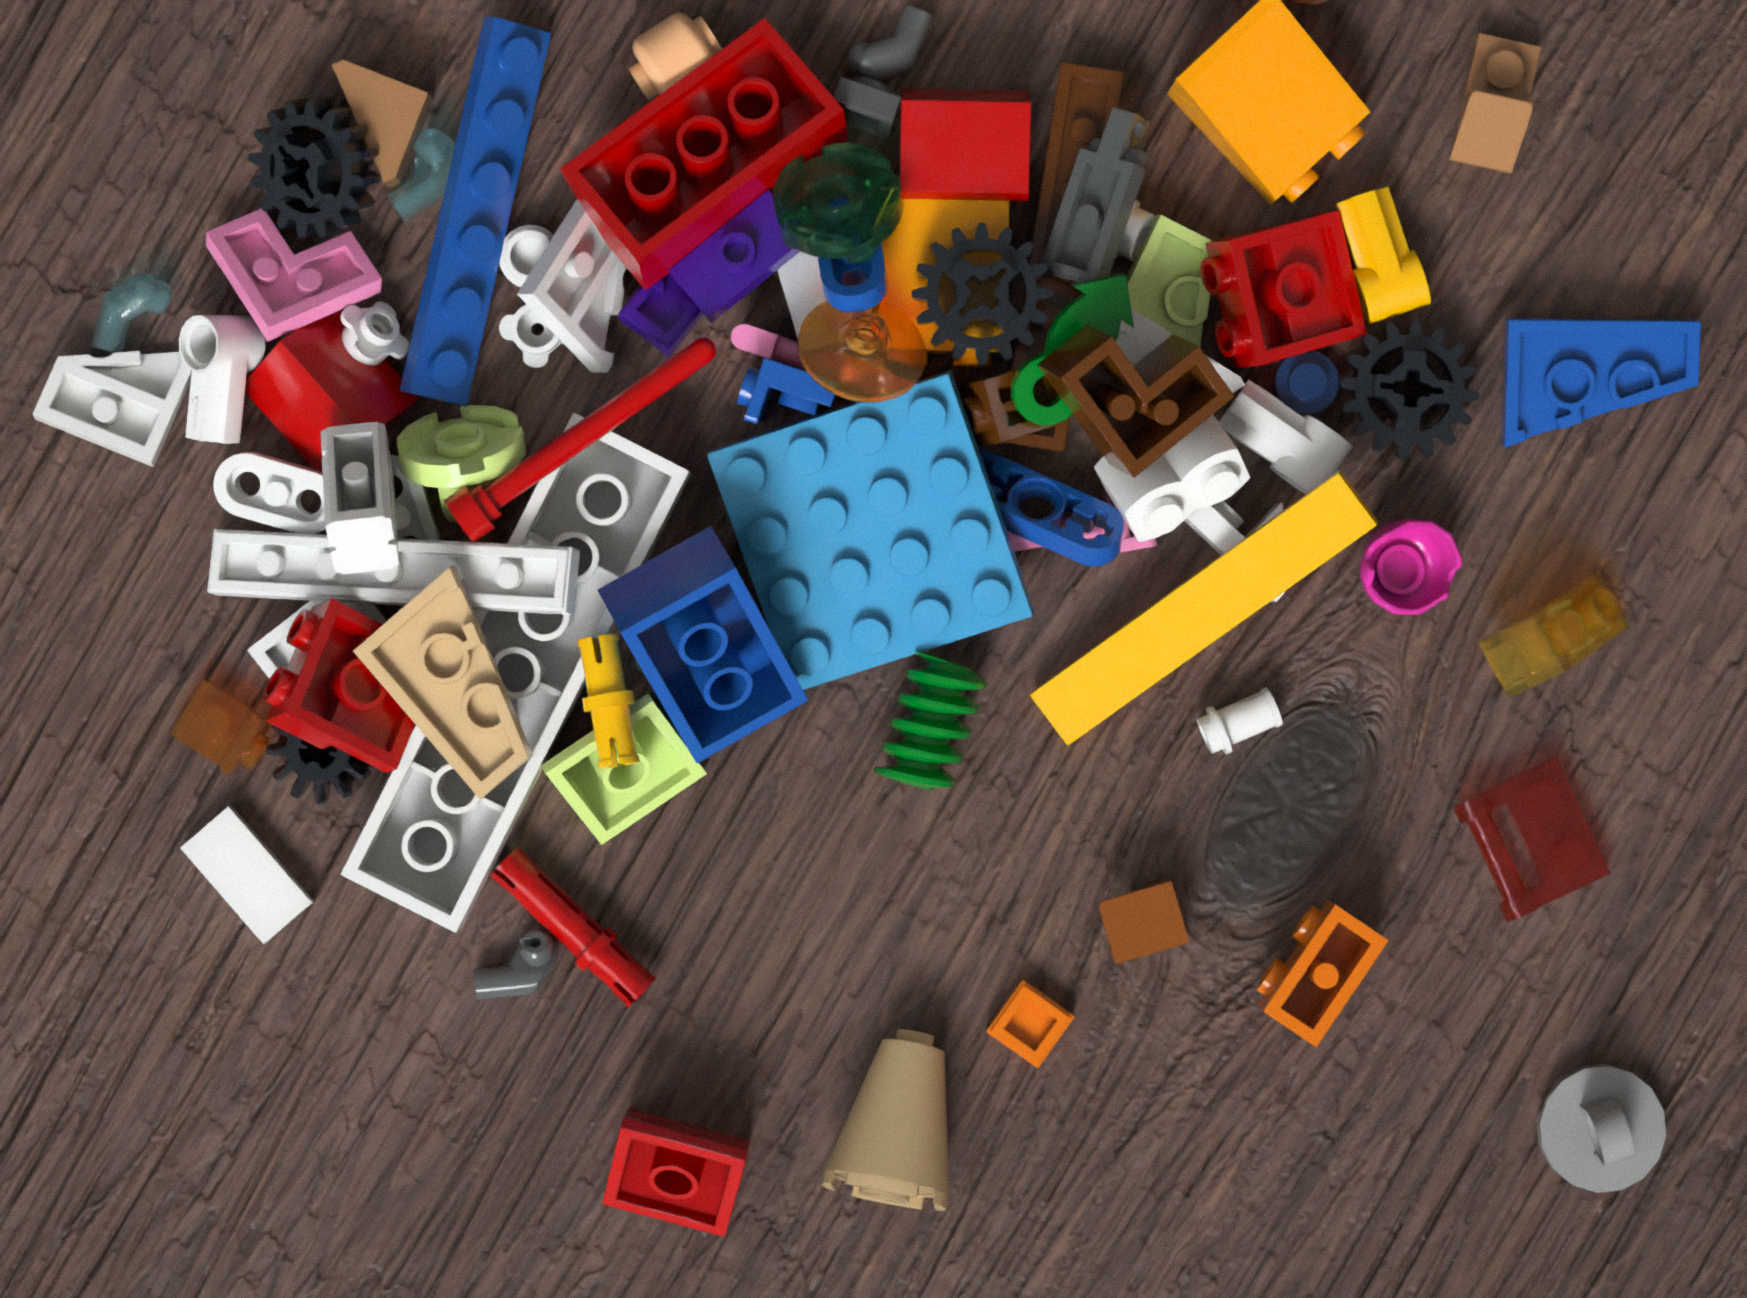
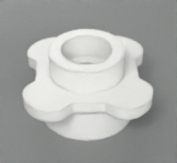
M376 302L370 308L360 309L356 305L345 307L340 316L341 322L345 326L342 332V341L345 349L354 359L366 365H377L382 363L388 355L401 359L408 353L410 345L408 340L399 332L400 327L396 319L395 310L384 302Z
M527 304L518 309L514 315L504 316L499 325L501 336L505 340L514 341L523 352V361L533 368L545 366L548 363L549 354L560 344H564ZM536 323L542 324L544 327L543 333L539 336L532 333V326Z

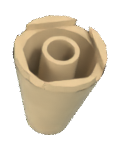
M898 1029L895 1039H882L824 1168L821 1181L822 1186L836 1191L839 1179L845 1181V1184L853 1185L851 1193L853 1197L921 1210L924 1197L933 1198V1205L936 1211L947 1209L949 1174L945 1052L933 1047L934 1036L912 1030Z

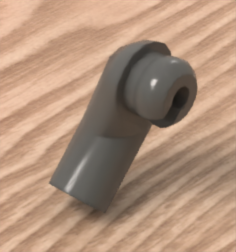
M905 5L892 37L871 44L861 41L851 48L848 55L849 69L855 75L871 78L879 82L909 72L917 62L934 16L918 8Z
M534 929L521 937L519 940L520 945L507 965L474 969L477 1000L530 995L538 991L556 965L558 956L556 942L547 932Z

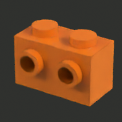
M1329 900L1326 901L1321 910L1312 905L1306 911L1291 935L1299 943L1285 963L1276 958L1256 986V991L1263 995L1257 1006L1264 1013L1316 1048L1389 941Z

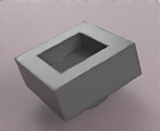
M840 76L833 97L844 109L846 126L889 140L897 117L901 97L891 94L889 87L877 80L867 77H856L853 81Z

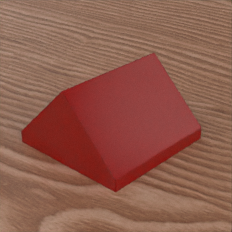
M901 88L899 199L1028 201L1031 100L1029 92Z
M343 309L300 327L280 340L246 380L245 393L313 469L322 471L323 458L321 431L326 429V427L378 421V423L385 424L387 429L421 399L418 395L399 391L402 376L387 359L377 365H366L354 359L347 352L342 341V332L345 326L341 322L340 316Z
M628 1108L621 1124L602 1204L725 1237L749 1151L750 1140Z

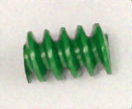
M915 651L916 655L927 663V667L925 669H907L905 676L920 688L919 692L898 694L897 701L912 712L911 716L891 718L889 722L890 726L904 736L903 741L883 742L881 747L883 751L896 760L895 766L875 767L874 772L931 791L934 788L953 787L956 779L941 766L943 763H960L964 755L950 744L949 741L950 739L969 738L972 732L968 726L957 719V716L978 713L980 706L969 698L965 692L966 690H983L988 682L970 667L931 654Z

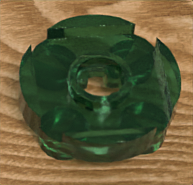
M834 143L822 146L823 155L814 157L805 163L803 162L802 155L792 160L779 174L772 192V200L782 242L789 248L798 249L808 255L821 258H845L850 262L859 263L874 257L878 252L879 244L886 240L897 228L904 210L900 180L891 170L889 160L875 149L853 143ZM840 194L849 195L850 202L842 206L832 207L824 203L826 201H836Z

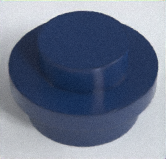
M1309 351L1288 357L1280 364L1275 374V391L1279 400L1296 413L1304 415L1318 413L1327 408L1335 399L1339 388L1338 373L1334 364L1326 356L1315 351Z

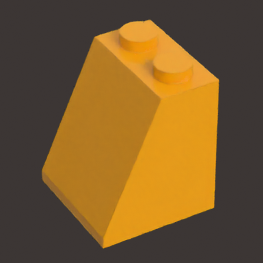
M1260 0L1178 76L1167 93L1270 205L1282 195L1292 204L1319 178L1312 167L1330 151L1339 160L1367 134L1358 124L1370 113L1369 109L1281 0Z

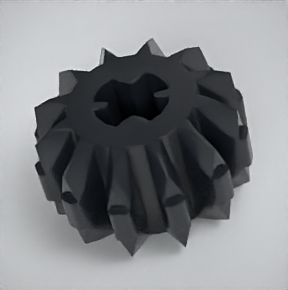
M272 725V728L277 733L287 737L288 740L287 744H268L266 746V753L271 756H287L288 763L277 767L272 772L275 780L287 778L294 772L298 775L291 786V796L295 798L302 797L311 782H314L315 802L317 804H325L330 797V780L337 793L342 798H347L354 791L352 784L345 775L346 772L361 780H367L370 777L371 770L367 766L355 761V757L338 748L336 751L329 753V755L335 757L334 762L329 766L323 759L312 762L308 756L307 748L314 747V745Z

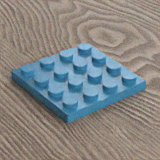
M951 370L712 449L707 453L768 627L803 690L917 654L915 651L923 652L1032 617L1035 613Z

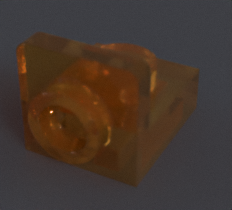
M203 680L170 733L171 736L220 765L219 769L230 776L238 774L243 766L252 771L266 752V746L272 740V738L264 734L270 724L266 722V716L208 680Z

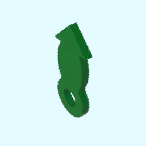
M1120 273L1070 284L1082 292V294L1069 302L1055 317L1046 336L1044 351L1027 359L1016 370L1011 382V399L1014 407L1026 420L1040 426L1055 425L1066 420L1072 414L1059 395L1049 404H1038L1035 401L1033 387L1039 378L1045 376L1037 366L1038 363L1087 324L1112 336L1115 342L1118 338L1121 320L1134 328L1125 274Z

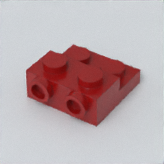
M1339 210L1326 211L1276 226L1257 228L1205 243L1208 257L1204 258L1201 262V277L1207 291L1212 295L1218 296L1223 320H1219L1215 326L1216 342L1224 356L1232 357L1234 367L1261 366L1367 335Z
M333 598L312 607L311 611L303 609L293 621L287 635V644L295 647L287 668L283 666L278 667L270 677L264 690L263 700L272 705L266 722L320 749L332 745L385 773L397 770L415 723L353 652L383 624Z

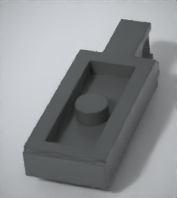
M1112 107L1102 138L1093 137L1087 150L1080 148L1041 264L1046 263L1048 271L1045 274L1073 283L1110 275L1146 170L1144 167L1146 166L1148 153L1142 150L1150 124L1148 120H1145L1136 113Z

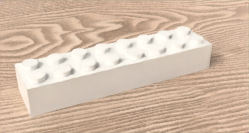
M573 412L564 432L584 418ZM610 431L538 482L507 544L573 547L580 551L574 615L474 610L533 755L480 800L422 731L415 726L397 770L392 771L340 875L455 933L463 928L543 770L541 765L547 762L586 684L581 652L577 640L591 636L593 639H598L601 655L598 635L611 634L616 625L598 589L648 561L692 474L690 471Z

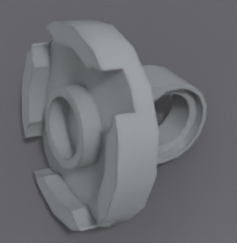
M1608 1064L1580 1066L1559 1077L1551 1088L1553 1089L1546 1096L1543 1107L1539 1109L1536 1119L1538 1145L1549 1166L1573 1186L1596 1193L1620 1191L1644 1179L1660 1159L1667 1136L1664 1110L1653 1089L1634 1073Z

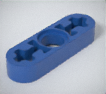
M979 450L1007 531L1086 566H1102L1117 557L1122 545L1124 521L1115 507L991 451ZM1008 487H1012L1009 492L1008 503H1002L1001 495L1006 497ZM1040 497L1049 501L1054 507V511L1045 518L1035 519L1023 514L1019 509V504L1027 498ZM1065 512L1071 513L1072 520L1067 518L1066 528L1061 529L1064 523ZM1095 526L1105 530L1104 535L1098 534L1093 541L1083 537L1084 532L1090 533Z

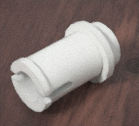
M1267 687L1261 689L1256 694L1218 710H1215L1213 706H1209L1206 708L1207 715L1197 719L1199 730L1211 754L1223 750L1227 755L1232 752L1231 745L1273 727L1277 728L1283 725L1279 709Z

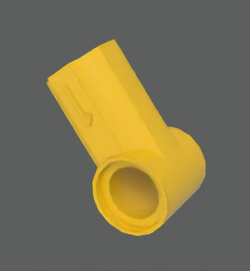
M1389 187L1372 190L1336 203L1334 206L1336 210L1340 211L1347 246L1355 267L1353 273L1360 304L1366 321L1372 324L1430 305L1431 297L1422 265L1415 251H1409Z

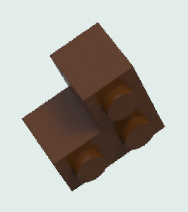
M1087 324L1037 364L1107 462L1133 478L1235 397L1201 348L1175 334L1168 337L1133 366L1112 336Z

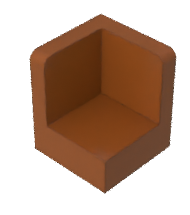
M1169 878L1143 884L1144 888L1105 899L1099 903V911L1110 945L1109 950L1115 964L1190 943L1173 884Z

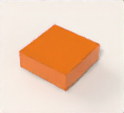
M1022 978L988 1025L986 1032L1033 1066L1039 1068L1075 1016Z

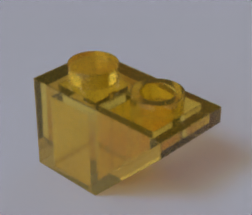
M1596 572L1513 618L1480 640L1478 644L1507 696L1510 698L1564 673L1629 628L1620 612L1617 599L1607 589L1599 572Z

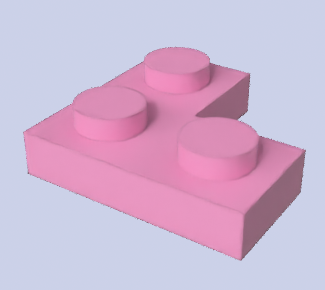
M261 208L206 232V247L267 341H271L342 310L348 305H353L381 292L382 278L351 231L294 255L266 211H263Z

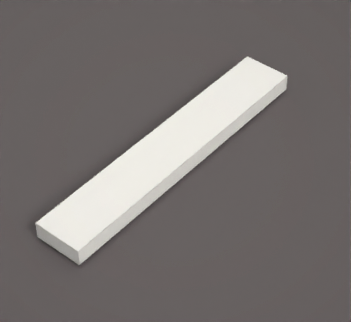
M214 529L207 592L218 596L326 601L333 598L345 603L405 606L446 569L455 565L473 610L574 615L580 551L573 547L398 538V566L387 570L341 575V573L334 572L327 535Z

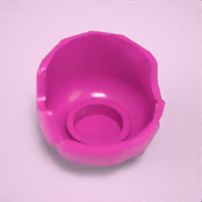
M1400 518L1382 525L1371 535L1365 544L1361 556L1359 578L1362 580V588L1369 599L1389 613L1420 615L1449 597L1455 573L1462 567V555L1452 533L1434 521Z

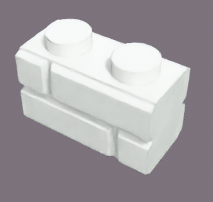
M377 421L326 427V429L321 431L325 528L334 572L343 575L393 569V567L399 565L394 473L386 426Z

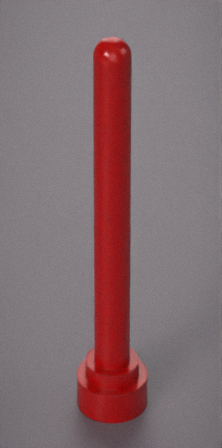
M705 337L695 340L485 488L481 484L476 485L470 490L467 486L460 488L444 500L448 509L473 542H476L495 528L493 521L502 515L499 510L500 508L711 362L717 353L715 343Z

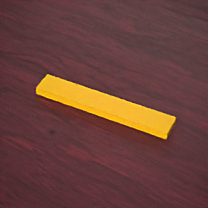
M1337 471L1031 692V698L1067 746L1373 529L1379 521L1342 471Z

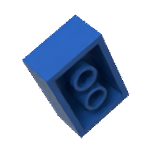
M711 526L598 589L621 635L696 763L703 761L809 701L737 569Z

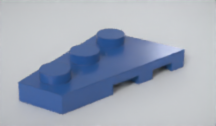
M1505 318L1501 444L1504 447L1526 441V438L1557 428L1564 429L1582 423L1583 420L1619 408L1626 409L1698 386L1701 321L1697 319Z

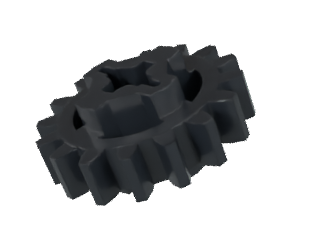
M324 97L313 100L304 98L285 102V108L269 111L266 115L271 126L256 129L253 134L257 141L263 145L262 151L248 155V161L260 166L261 175L256 176L250 181L251 186L254 188L264 187L267 192V196L262 201L260 207L263 211L278 209L280 213L277 226L280 229L296 226L299 238L316 235L324 238L343 233V228L360 224L362 220L358 210L373 207L375 203L373 197L366 191V186L378 183L381 179V175L368 170V161L379 155L377 148H364L361 142L369 130L366 124L351 127L349 121L352 109L348 106L332 109L331 98Z
M978 223L975 239L967 240L964 233L957 227L951 232L954 246L947 250L943 245L934 242L929 249L937 260L934 266L918 264L916 268V273L923 279L928 280L927 287L918 288L911 292V299L927 302L928 306L927 310L916 317V322L918 326L934 323L938 330L934 333L930 344L936 347L947 339L953 342L952 359L955 361L961 359L966 349L975 350L978 366L985 365L989 356V350L996 348L1005 361L1012 359L1010 342L1017 339L1021 344L1029 347L1034 342L1031 333L1026 328L1029 322L1036 325H1045L1048 320L1046 314L1036 309L1037 302L1053 297V290L1037 287L1036 279L1043 276L1048 271L1046 263L1029 265L1026 259L1034 247L1030 241L1021 245L1017 250L1009 245L1012 229L1005 227L998 239L995 240L988 238L986 224ZM973 252H990L1002 256V258L993 266H972L961 256ZM943 274L955 286V304L945 315L941 311L938 300V287ZM998 274H1004L998 281L997 288L992 296L998 304L996 307L990 309L988 306L981 304L975 310L971 308L964 316L959 315L966 308V302L971 294L969 287L966 285L968 282L974 280L977 284L983 285L988 280L992 281ZM1018 274H1020L1025 287V304L1021 315L1009 303V284ZM991 322L1002 333L992 337L978 338L961 332L970 323Z
M1412 320L1409 323L1406 335H1400L1398 328L1393 322L1385 324L1383 326L1384 342L1380 343L1375 337L1367 334L1360 339L1367 354L1364 357L1349 354L1345 358V363L1356 372L1354 377L1339 380L1338 387L1352 392L1353 400L1341 406L1340 411L1341 414H1358L1360 421L1351 431L1355 437L1368 431L1375 435L1372 441V451L1376 453L1381 452L1389 442L1394 443L1396 459L1403 460L1407 458L1411 445L1416 444L1418 451L1424 458L1433 455V438L1437 437L1440 442L1447 446L1456 442L1454 433L1450 429L1452 423L1462 426L1470 425L1472 418L1465 411L1461 410L1463 403L1479 399V392L1464 387V379L1477 373L1476 366H1459L1456 359L1461 356L1465 346L1459 343L1446 349L1441 345L1445 336V329L1442 327L1436 328L1427 338L1422 336L1420 320ZM1399 348L1394 368L1386 374H1369L1373 365L1382 355L1390 350ZM1427 353L1432 355L1442 365L1448 381L1438 380L1427 367ZM1407 373L1412 374L1413 385L1423 387V390L1434 391L1436 394L1430 393L1413 399L1409 407L1404 406L1403 395L1393 393L1391 389H1382L1380 386L1387 387L1403 381ZM1368 399L1379 400L1391 415V428L1384 425L1375 416L1370 408ZM1430 406H1447L1443 415L1434 425L1424 431L1417 432V428L1420 426V417L1424 411Z

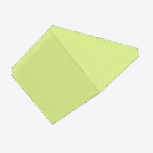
M653 692L646 694L637 700L635 704L629 706L636 751L640 759L639 763L626 766L619 764L615 740L619 767L598 769L597 762H599L593 730L541 765L545 774L601 845L707 774L700 762H695L676 727Z

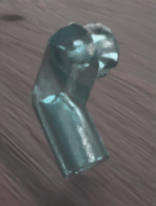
M427 128L417 135L414 140V149L416 151L414 178L387 195L390 203L404 222L444 196L455 145L452 139L446 136L440 129Z
M142 273L135 274L108 291L102 301L91 347L112 353L123 352L129 325L133 318L145 311L160 314L167 309L171 299L169 285L163 280H154L152 274Z

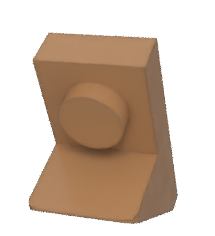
M1482 33L1475 37L1448 160L1503 173H1512L1534 104L1529 102L1540 56V46Z

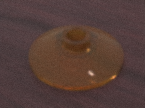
M825 301L808 313L798 334V354L803 367L811 378L834 395L852 401L865 403L884 402L905 394L920 379L926 362L925 342L915 323L902 311L884 301H880L876 306L868 310L853 313L840 311Z

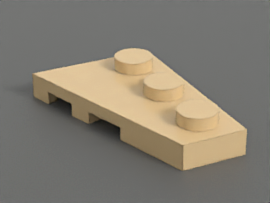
M455 565L446 569L353 650L480 800L533 755Z

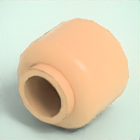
M677 12L634 39L633 52L638 63L628 68L646 99L650 101L722 50L701 16L691 20L684 13Z

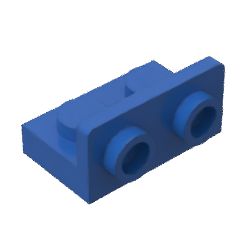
M764 358L760 369L748 367L737 404L748 407L744 420L760 424L772 389L774 388L782 391L778 401L779 404L817 415L820 404L829 407L834 406L841 383Z

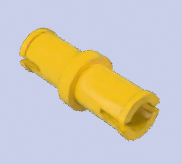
M619 634L598 635L602 662L598 639H593L592 636L579 639L577 643L581 652L588 697L582 698L584 712H591L599 762H597L598 769L619 767L615 740L619 764L626 766L639 763L640 759L636 751L629 709L630 705L635 704L633 690H626L618 644Z

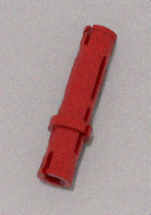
M520 847L514 849L490 875L494 881L499 883L517 899L538 922L567 947L577 958L575 964L583 972L588 968L628 1008L657 979L615 940L618 934L610 926L605 930L593 920L562 888L542 872Z

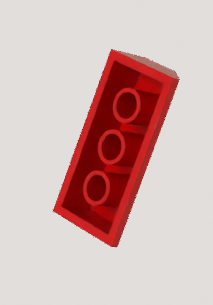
M764 18L561 167L560 170L606 244L646 291L668 275V270L764 192L769 190L774 196L847 142L845 113L841 105Z

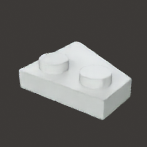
M576 199L517 295L590 372L608 373L614 357V353L604 351L610 315H618L622 309L625 291L623 275L626 267L606 244L579 200Z
M140 351L114 352L108 357H92L89 354L58 356L34 409L33 416L35 420L154 467L191 383L192 370L188 369L184 364L180 352L141 354Z

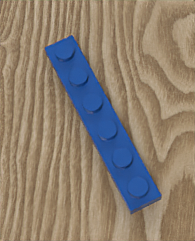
M484 17L399 390L401 392L467 407L551 37L549 32L498 17Z

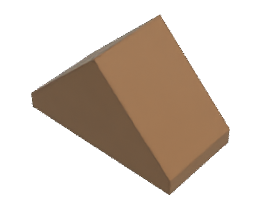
M346 60L332 64L357 124H366L369 129L364 137L368 148L378 149L379 155L373 160L383 183L390 189L402 184L434 99L428 92Z

